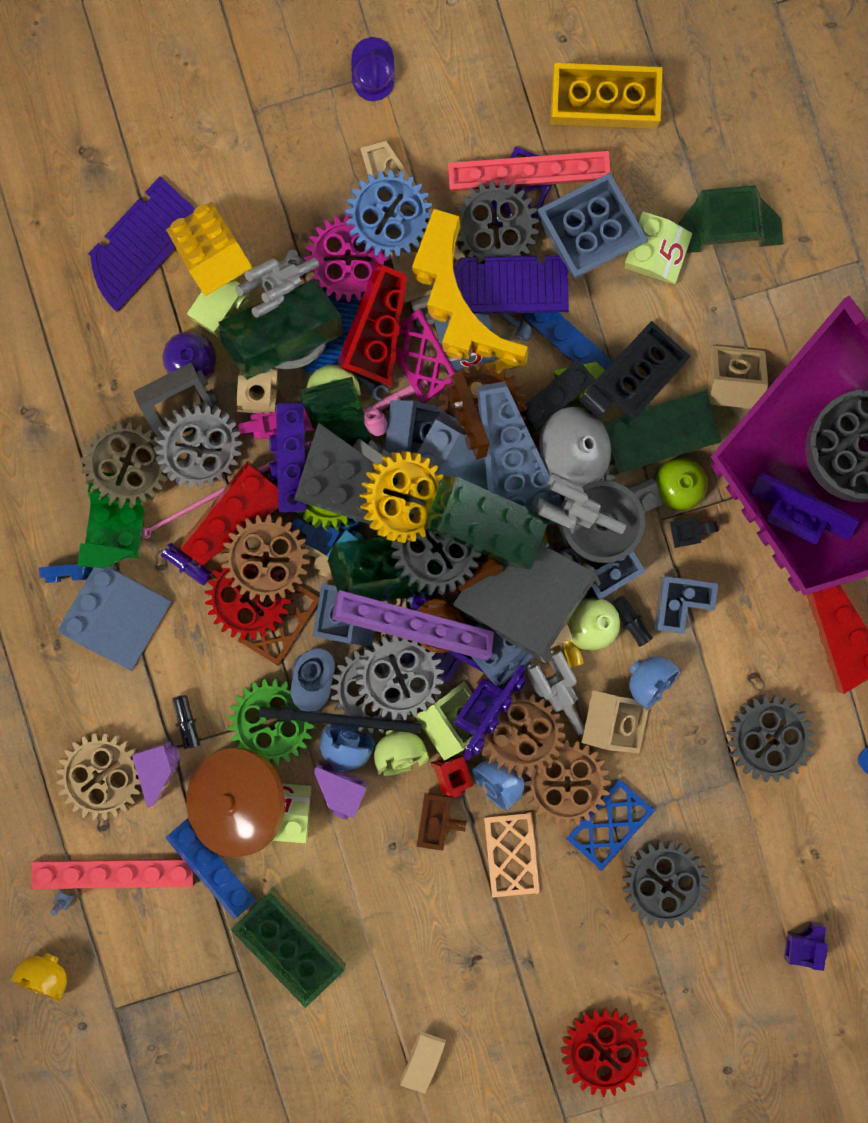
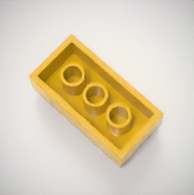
M554 63L552 70L550 125L657 129L661 120L663 67Z
M212 201L198 206L192 214L175 220L166 229L188 271L205 297L253 268Z

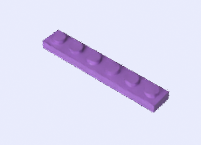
M341 590L336 594L332 620L483 660H488L491 657L493 631Z

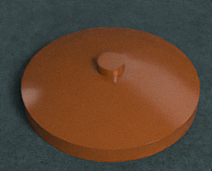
M229 748L214 752L198 765L190 779L186 798L188 818L196 836L211 851L226 857H242L257 853L275 838L283 822L285 794L281 779L271 763L262 755L252 750Z

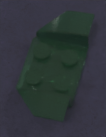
M756 185L702 190L694 204L677 224L692 233L686 253L701 252L704 245L757 240H759V247L784 244L781 218L760 197Z
M352 377L299 390L300 399L314 429L317 428L319 423L352 447H354L358 439L366 444L369 443L371 437L364 424V408Z

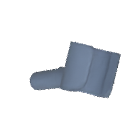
M508 313L500 314L506 321L518 328L515 334L517 338L529 341L532 334L530 325L516 320Z
M354 374L357 380L370 390L372 398L383 401L377 397L376 391L382 388L384 391L389 392L386 386L374 384L362 375Z
M60 889L53 902L55 906L50 912L51 915H57L60 909L67 910L74 895H67Z

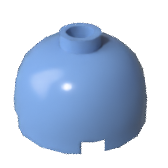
M653 656L643 662L639 659L629 671L632 673L629 680V691L635 701L648 710L662 698L661 694L666 688L669 690L681 670L677 665L664 657Z
M333 724L327 727L326 725L321 735V754L336 771L345 772L359 769L367 763L375 747L373 736L367 731L365 735L356 732L359 730V727Z
M487 758L472 770L473 776L479 787L482 784L489 792L486 796L502 810H508L522 796L524 780L522 776L518 778L516 770H513L508 775V767L506 766L498 770V762L489 764V758Z

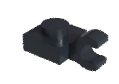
M697 517L669 522L674 548L701 543L700 535L719 532L717 521L698 524Z

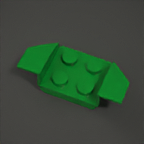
M102 472L104 475L109 477L115 475L114 473ZM118 475L116 485L120 486L122 479ZM89 483L88 495L91 504L85 544L80 543L77 565L105 569L124 558L139 559L145 517L144 507L137 500L134 508H131L128 502H125L123 507L119 508V503L116 500L109 506V498L106 496L101 501L98 500L101 492L98 490L91 493L90 490L94 484Z

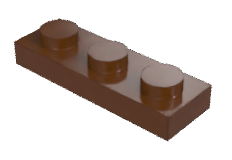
M463 373L452 375L450 387H447V395L450 403H454L457 409L456 419L460 427L463 426L466 432V446L468 450L473 451L476 459L487 457L490 442Z

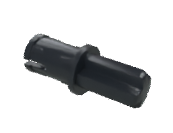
M619 596L612 601L611 604L615 607L620 619L624 623L622 625L623 628L628 629L637 642L638 647L647 644L653 639L640 620L642 616L636 614L625 596Z
M187 695L174 697L172 702L178 721L175 725L176 727L179 726L184 749L200 746L195 726L197 720L192 716Z

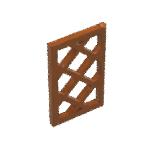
M293 582L292 585L294 589L301 593H296L295 590V592H292V595L285 596L286 599L293 598L296 614L281 617L283 620L298 619V626L292 635L285 636L283 624L278 623L281 634L280 638L266 641V638L261 635L262 642L252 643L247 639L242 640L241 636L238 639L239 643H243L277 666L281 663L319 602L317 595L296 582ZM266 595L262 602V605L265 607L268 603H273L269 595ZM306 595L314 600L307 612L300 613L297 597ZM260 607L257 609L258 614L261 616L262 609ZM282 641L283 649L278 657L275 658L270 655L267 644Z

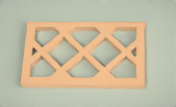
M532 812L484 817L492 898L533 893L539 894ZM527 819L528 832L525 836L513 828L517 820ZM500 822L506 827L497 839L491 835L490 823ZM509 830L521 839L512 852L500 843ZM524 843L530 846L531 860L528 864L515 855ZM496 846L509 855L500 867L494 863L493 850ZM512 858L524 867L515 880L503 871ZM527 871L533 874L534 887L524 888L518 883ZM499 874L511 882L506 890L497 891L496 877Z

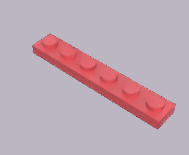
M609 151L448 163L450 192L469 191L471 188L480 190L479 184L482 182L488 189L491 180H494L496 187H499L500 183L504 180L506 188H509L512 184H516V187L591 182L610 173Z
M183 859L40 860L32 862V889L194 886V872Z

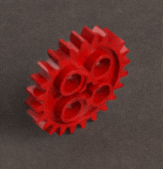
M263 556L261 558L262 564H266V557ZM247 564L243 568L244 574L251 570L257 574L259 570L255 564ZM273 567L270 574L273 578L279 579L284 571L283 569L274 571ZM222 568V572L213 570V574L217 579L216 581H207L213 586V589L205 591V594L212 596V599L206 601L205 604L213 605V609L208 612V615H217L213 624L217 625L221 622L224 624L221 632H226L230 628L232 629V638L240 632L242 640H246L248 633H250L253 640H257V632H260L263 637H267V628L275 632L277 629L274 623H284L280 615L281 613H290L284 608V604L292 603L290 599L282 598L279 593H276L274 603L269 607H265L260 601V595L256 594L253 601L264 612V616H260L251 602H243L245 594L240 595V588L237 586L233 588L236 591V599L231 603L225 601L223 598L224 590L231 587L234 577L225 578V574L230 571V568ZM288 589L284 590L285 595L291 593ZM244 608L250 609L253 613V619L248 624L243 623L240 619V612Z
M607 1007L603 1008L602 1014H598L596 1008H593V1016L590 1017L584 1011V1020L582 1022L574 1018L576 1028L567 1026V1031L571 1036L562 1037L563 1042L568 1045L561 1047V1053L567 1055L562 1058V1063L569 1065L565 1069L566 1074L575 1073L572 1077V1082L575 1084L581 1080L580 1088L582 1091L590 1086L591 1095H594L597 1089H600L602 1097H605L606 1091L610 1089L612 1094L616 1096L617 1087L626 1092L625 1083L629 1082L634 1086L633 1076H643L638 1067H647L646 1061L641 1059V1057L649 1056L648 1051L642 1049V1047L648 1045L646 1039H639L644 1034L643 1030H634L637 1027L636 1020L627 1023L629 1019L628 1014L625 1013L620 1018L617 1008L614 1009L612 1015L609 1014ZM608 1027L612 1029V1033L609 1037L602 1038L598 1036L600 1029ZM588 1034H592L603 1049L609 1050L611 1057L622 1066L621 1069H617L604 1053L600 1054L598 1046L587 1037ZM583 1046L593 1048L588 1056H581L579 1050ZM621 1047H628L630 1049V1053L626 1057H619L616 1054ZM606 1065L611 1068L607 1075L597 1074V1070L601 1066Z

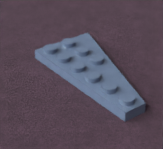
M505 381L477 386L479 416L490 442L487 457L483 458L491 535L555 524L556 522L538 515L539 510L534 508L539 498L560 508L562 501L557 492L550 490L551 485L547 484L548 471Z

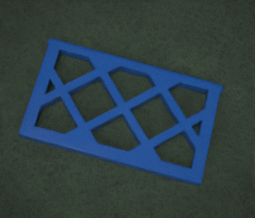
M620 779L608 790L610 794L601 798L605 802V806L599 804L595 806L598 811L600 808L607 807L608 823H593L592 817L595 813L590 811L588 813L590 821L583 818L580 825H577L566 837L600 871L605 868L655 811L653 807H650ZM621 787L626 792L627 802L611 803V796ZM641 805L647 810L638 821H632L631 806ZM627 806L628 821L612 822V807ZM628 826L629 832L620 842H614L613 827ZM608 827L609 842L594 843L593 828ZM589 828V844H580L574 839L582 829ZM610 847V853L602 862L595 858L594 848Z

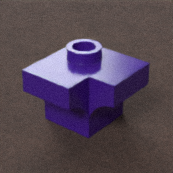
M810 922L807 929L801 933L787 932L784 959L788 964L824 971L827 958L826 927L819 922Z

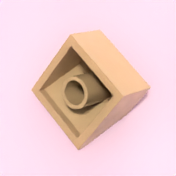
M712 345L707 386L708 404L751 409L768 387L765 351Z
M593 690L582 743L605 750L639 754L649 709L646 710L632 697Z

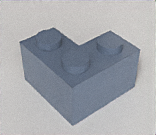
M632 551L621 560L604 563L596 568V575L601 583L599 586L592 584L590 589L594 596L600 600L646 571L634 551Z
M661 576L654 629L684 634L688 607L715 610L718 583Z

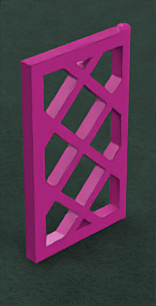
M418 309L399 324V333L405 334L403 349H400L396 343L395 352L396 358L420 402L426 403L444 390L443 386L445 384L451 383L450 377L455 375L456 372L422 310ZM418 318L424 327L423 334L412 331L413 323ZM411 336L422 338L419 353L408 351ZM428 340H431L437 351L436 358L425 355ZM407 356L418 358L416 373H413L407 363ZM424 360L435 362L433 377L421 375ZM441 364L445 365L450 374V377L446 380L438 379ZM420 379L431 382L430 391L427 394H424L420 387Z

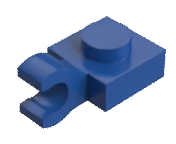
M297 517L291 525L292 528H299L300 532L307 535L305 544L326 555L340 531L332 527L326 531L322 523L318 528H315L314 525L312 526Z

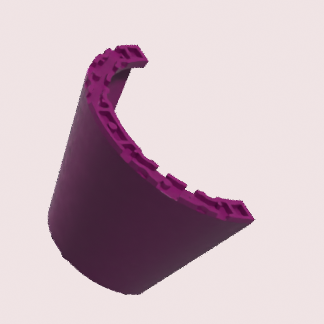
M850 295L841 301L711 456L714 461L711 463L714 472L719 478L724 476L729 484L726 486L727 491L734 500L739 499L745 507L741 510L749 523L756 522L760 528L757 532L758 537L765 546L770 545L775 552L772 555L774 561L780 569L786 568L791 576L788 578L789 583L796 592L801 591L803 595L868 576V502H850L827 492L813 477L805 453V442L809 427L817 414L825 406L845 393L856 390L868 391V319ZM859 440V450L868 452V444L863 440ZM761 472L858 518L860 521L850 540L841 538L824 529L817 545L767 522L774 505L751 494Z

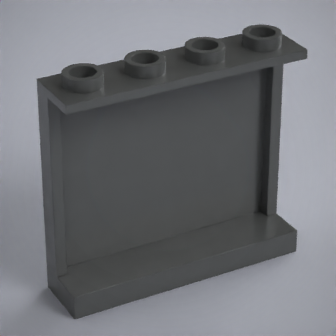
M525 530L502 533L491 547L495 558L499 559L503 565V571L496 576H488L462 591L453 606L461 612L462 616L489 631H493L495 635L548 664L553 657L549 649L591 585L599 586L601 582L596 575L597 571L586 563L580 565L574 562V558L564 551L555 552L552 550V546L542 539L537 541L531 539L529 533ZM484 559L479 566L486 563Z

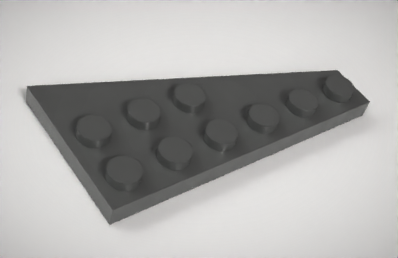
M318 423L294 500L371 525L373 520L364 519V516L368 513L367 510L360 508L362 504L367 502V499L360 497V494L367 492V488L361 485L363 482L369 483L370 481L366 473L376 472L373 466L374 462ZM394 477V485H396L398 479ZM399 493L398 498L424 505V502L417 498ZM414 508L410 510L409 514H415ZM434 526L432 532L435 536L442 537L445 535L442 527Z

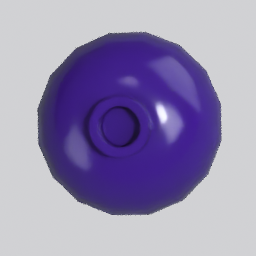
M193 331L180 332L172 336L166 343L163 351V365L167 373L169 374L192 362L196 371L202 370L206 379H208L214 372L216 364V350L211 341L204 335Z

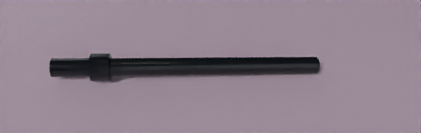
M260 706L259 717L280 719V722L291 723V720L412 733H421L422 725L421 722L293 710V707L282 706V708Z

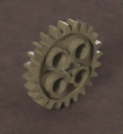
M117 422L116 428L113 430L108 424L106 425L105 433L98 429L96 432L97 439L90 437L88 441L90 446L84 447L83 452L88 456H82L81 463L86 464V466L82 467L81 473L89 474L85 478L84 483H93L94 485L90 492L94 493L99 490L101 493L98 500L101 501L107 496L109 498V506L115 500L118 501L119 508H122L125 502H128L129 506L134 508L136 500L143 506L146 502L145 496L152 501L155 497L154 491L160 493L163 489L160 484H165L168 479L162 475L168 473L162 472L160 469L162 464H158L155 459L159 456L154 451V447L158 443L155 439H150L151 430L145 434L141 433L142 425L133 430L131 422L128 423L126 429L122 428L120 422ZM119 444L124 451L120 453L112 450L111 445ZM133 444L135 449L121 485L117 486L116 480L129 447ZM136 455H146L149 462H140ZM110 468L115 475L106 476L102 473L101 469ZM131 477L136 478L140 485L136 487L131 486L127 479Z

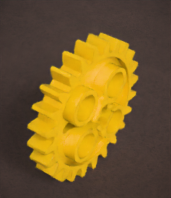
M402 451L401 455L400 453L392 452L391 458L383 456V465L374 463L373 466L376 472L366 473L371 479L370 482H363L361 484L367 488V492L360 494V497L367 499V502L362 504L360 508L369 511L364 516V519L373 520L370 528L374 530L379 529L377 535L387 536V539L391 541L397 539L398 542L405 543L406 539L414 542L416 541V534L420 537H426L425 528L433 531L434 526L431 522L433 520L441 521L437 512L445 511V508L440 505V501L447 500L446 496L441 495V491L445 490L447 486L438 483L444 476L442 474H434L438 466L429 465L430 459L421 458V454L412 453L411 455L410 452ZM397 473L399 480L394 486L393 477ZM419 482H422V490L418 493L417 486ZM387 488L394 492L424 501V505L384 494L383 489ZM389 500L391 507L386 513L385 504ZM412 508H414L415 514L414 517L410 520L409 512Z

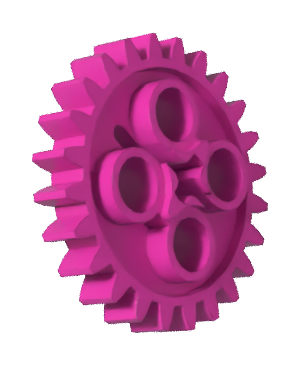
M345 215L344 222H340L339 218L335 216L333 225L327 220L324 221L325 230L316 227L315 231L318 238L314 236L309 237L310 242L314 246L305 247V251L311 253V256L304 257V262L311 258H316L319 262L318 268L308 272L314 273L310 283L316 281L320 283L317 291H321L324 288L327 289L326 298L332 293L336 294V302L340 300L341 296H345L347 303H350L351 296H355L356 300L360 302L361 293L365 292L375 264L384 265V262L390 261L391 257L389 256L386 259L384 252L381 251L376 258L374 255L375 249L373 248L367 253L355 250L353 243L359 236L350 237V231L354 226H346L349 216ZM335 239L341 244V249L338 252H331L328 250L326 243L329 240ZM345 253H349L350 258L371 257V261L352 260L350 265H346L344 260L325 262L324 257L343 258ZM331 266H336L340 268L342 276L339 279H331L327 274V269ZM357 266H364L368 270V277L365 279L357 278L354 274V269Z

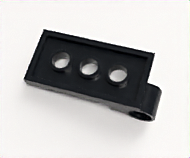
M651 321L578 401L597 418L614 402L628 416L635 420L691 356ZM651 352L656 353L660 360L653 358ZM637 367L644 369L646 376L639 373ZM623 382L630 384L633 391L627 390Z

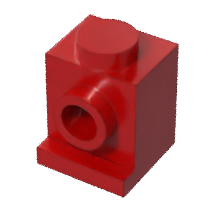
M455 754L446 760L440 758L430 762L435 770L443 794L458 797L466 793L465 789L473 787L464 756ZM453 773V777L449 780L448 774Z

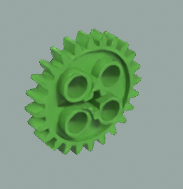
M265 678L263 679L262 687L256 681L253 682V691L245 687L243 692L246 696L237 695L235 697L240 704L230 706L236 714L229 715L227 718L235 721V724L228 727V730L236 731V735L231 738V741L239 740L241 742L237 748L245 747L262 755L269 762L274 758L276 765L280 764L281 757L290 762L289 753L291 752L298 757L300 755L298 746L306 749L307 744L303 739L312 738L307 729L314 728L315 724L291 720L296 726V733L289 736L282 730L284 722L279 720L275 724V728L268 725L251 733L249 731L250 728L264 723L268 718L260 717L258 722H252L247 717V711L249 708L259 710L260 706L272 707L271 701L274 697H281L285 701V706L293 707V710H300L292 700L291 690L288 689L289 681L286 680L282 686H279L278 678H275L272 685H269L268 680ZM265 732L271 736L272 742L269 746L259 744L258 735Z

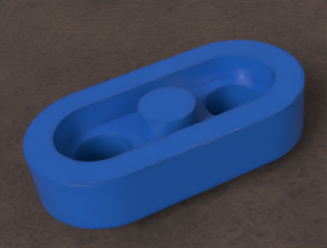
M77 564L38 567L39 578H45V583L62 582V576H72V581L87 580L88 574L93 570V567H82Z

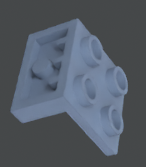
M476 624V625L474 626V627H478V628H481V629H485V628L481 627V626L478 625V624ZM495 634L491 657L488 660L472 657L497 687H500L512 677L520 665L525 666L534 658V656Z

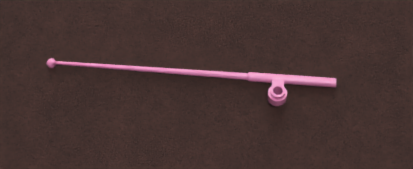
M420 379L422 390L429 387L426 380ZM410 384L382 399L383 401H378L339 422L338 425L329 429V431L336 435L364 421L369 433L374 436L383 435L387 431L388 422L382 411L390 407L391 400L403 401L416 393ZM313 439L305 442V451L311 447ZM269 463L258 469L264 473L269 470ZM225 487L150 528L143 527L142 538H149L151 531L218 497Z

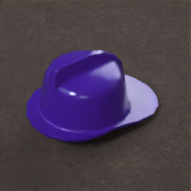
M365 38L357 43L352 52V82L355 91L360 97L368 101H379L387 97L394 87V55L389 44L381 38Z

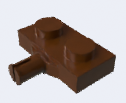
M424 793L417 847L443 851L445 837L449 829L465 832L466 820L451 819L449 812L451 796Z

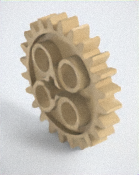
M94 733L92 741L85 735L82 737L83 745L78 741L73 742L72 745L75 751L66 749L64 752L69 758L59 760L65 766L56 770V773L63 775V778L57 781L56 784L64 785L65 787L59 794H68L69 797L65 804L74 802L75 805L72 811L75 812L80 808L83 809V818L89 812H92L93 820H96L100 813L103 819L107 820L110 812L116 818L119 816V808L124 812L129 810L126 802L136 803L137 800L133 794L142 793V790L136 787L137 784H140L132 757L136 752V748L128 751L126 748L129 741H125L121 745L118 744V735L112 741L109 740V733H104L101 740L98 733ZM99 751L108 753L109 762L107 764H101L98 761L97 754ZM114 762H120L118 767L104 776V780L98 781L87 791H82V787L93 780L98 773L106 770ZM78 767L87 770V780L82 781L77 778L76 770ZM115 772L124 774L126 778L124 785H117L114 782L113 776ZM95 788L103 791L104 800L102 802H98L93 798L92 792Z

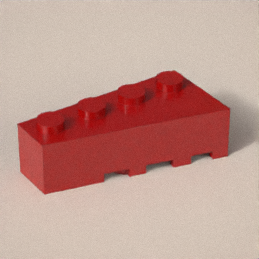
M378 263L375 264L336 364L392 387V371L396 358L395 350L400 330L399 322L403 308L407 280L406 274Z
M246 461L181 541V550L199 564L204 565L226 548L223 545L224 541H233L228 533H238L237 523L245 527L247 526V517L254 523L256 522V514H259L261 520H263L267 514H271L278 509V485L249 461Z
M841 585L807 594L806 596L820 633L821 643L828 658L827 662L835 680L836 690L839 693L845 694L868 680V629Z

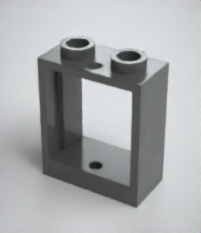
M192 362L133 391L140 410L156 436L163 435L158 427H167L168 424L162 419L154 406L155 404L195 385L204 401L198 404L200 409H202L204 403H208L211 410L215 405L219 404L213 389L207 390L205 387L209 383L203 371H196ZM193 427L186 428L183 433L193 429Z

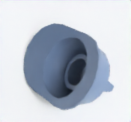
M321 648L311 649L300 655L292 665L291 697L294 704L300 710L316 711L322 708L329 698L335 662L333 656L328 651Z

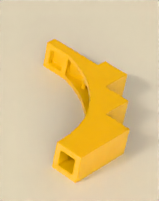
M433 209L412 265L414 277L419 282L426 285L434 283L427 303L429 315L440 322L449 320L442 341L443 351L449 357L461 360L462 358L470 359L472 351L475 350L478 355L486 358L495 356L501 358L508 365L517 366L520 364L525 366L528 358V347L501 339L477 319L464 301L453 271L455 244L461 228L459 216Z

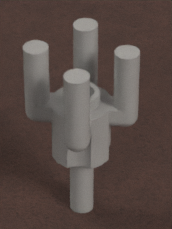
M311 258L295 266L287 262L279 265L277 260L270 259L246 271L245 277L248 281L236 286V293L239 296H243L261 286L266 292L261 295L264 302L252 308V314L258 318L283 305L285 302L284 295L300 286V276L318 268L319 262L316 258Z
M553 474L549 475L547 484L551 485L550 490L565 496V499L560 508L539 498L534 507L539 510L538 515L567 528H573L577 523L589 529L594 523H597L619 534H623L626 524L600 513L601 505L588 499V495L584 493L582 487Z
M552 648L550 651L553 657L549 663L555 674L545 678L539 665H533L532 662H528L524 666L525 674L536 694L549 700L555 712L564 710L577 735L584 733L585 727L573 706L578 698L572 686L576 685L577 679L562 651L555 652L554 648Z

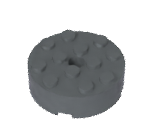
M862 390L845 393L825 406L812 421L805 442L806 460L815 480L830 494L850 502H868V452L860 451L858 446L859 440H863L868 444V391Z

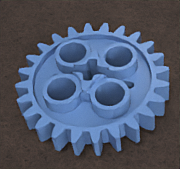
M380 170L378 172V179H374L369 174L368 184L360 180L358 185L361 190L352 189L351 194L356 199H347V204L353 207L345 210V215L352 217L346 221V226H354L350 231V237L358 235L359 238L356 241V245L365 243V253L371 248L375 249L374 255L376 258L381 251L384 252L386 259L389 258L390 252H394L398 259L400 257V250L409 255L411 252L410 245L418 249L420 244L417 238L423 239L424 232L422 230L426 231L428 225L425 221H429L431 214L426 211L432 208V203H424L429 194L419 193L422 184H418L415 187L412 186L414 177H410L407 181L403 180V172L399 174L398 178L394 177L392 170L389 171L388 177H384ZM381 191H388L392 195V199L383 202L378 198L377 194ZM398 195H402L403 198L396 206L393 217H389L381 233L376 235L375 231L383 222L385 212L388 213ZM409 205L414 209L415 214L404 216L400 208ZM367 213H373L377 216L378 221L374 224H367L363 220V216ZM396 228L400 231L401 236L397 239H391L386 235V230Z

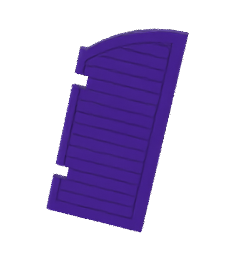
M160 176L145 191L150 199L144 203L139 198L105 235V238L110 241L106 247H103L98 242L88 253L91 256V265L97 286L103 297L116 312L125 305L176 249L166 229L175 220L185 218L195 210L189 202Z
M537 256L485 257V264H477L476 257L460 258V261L453 268L459 291L473 314L569 312L568 268L560 256H545V263H537Z

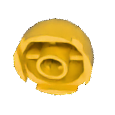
M44 952L42 957L33 955L20 962L10 981L16 982L15 984L38 995L46 994L50 996L49 999L60 1002L67 985V975L64 968L57 964L59 958Z

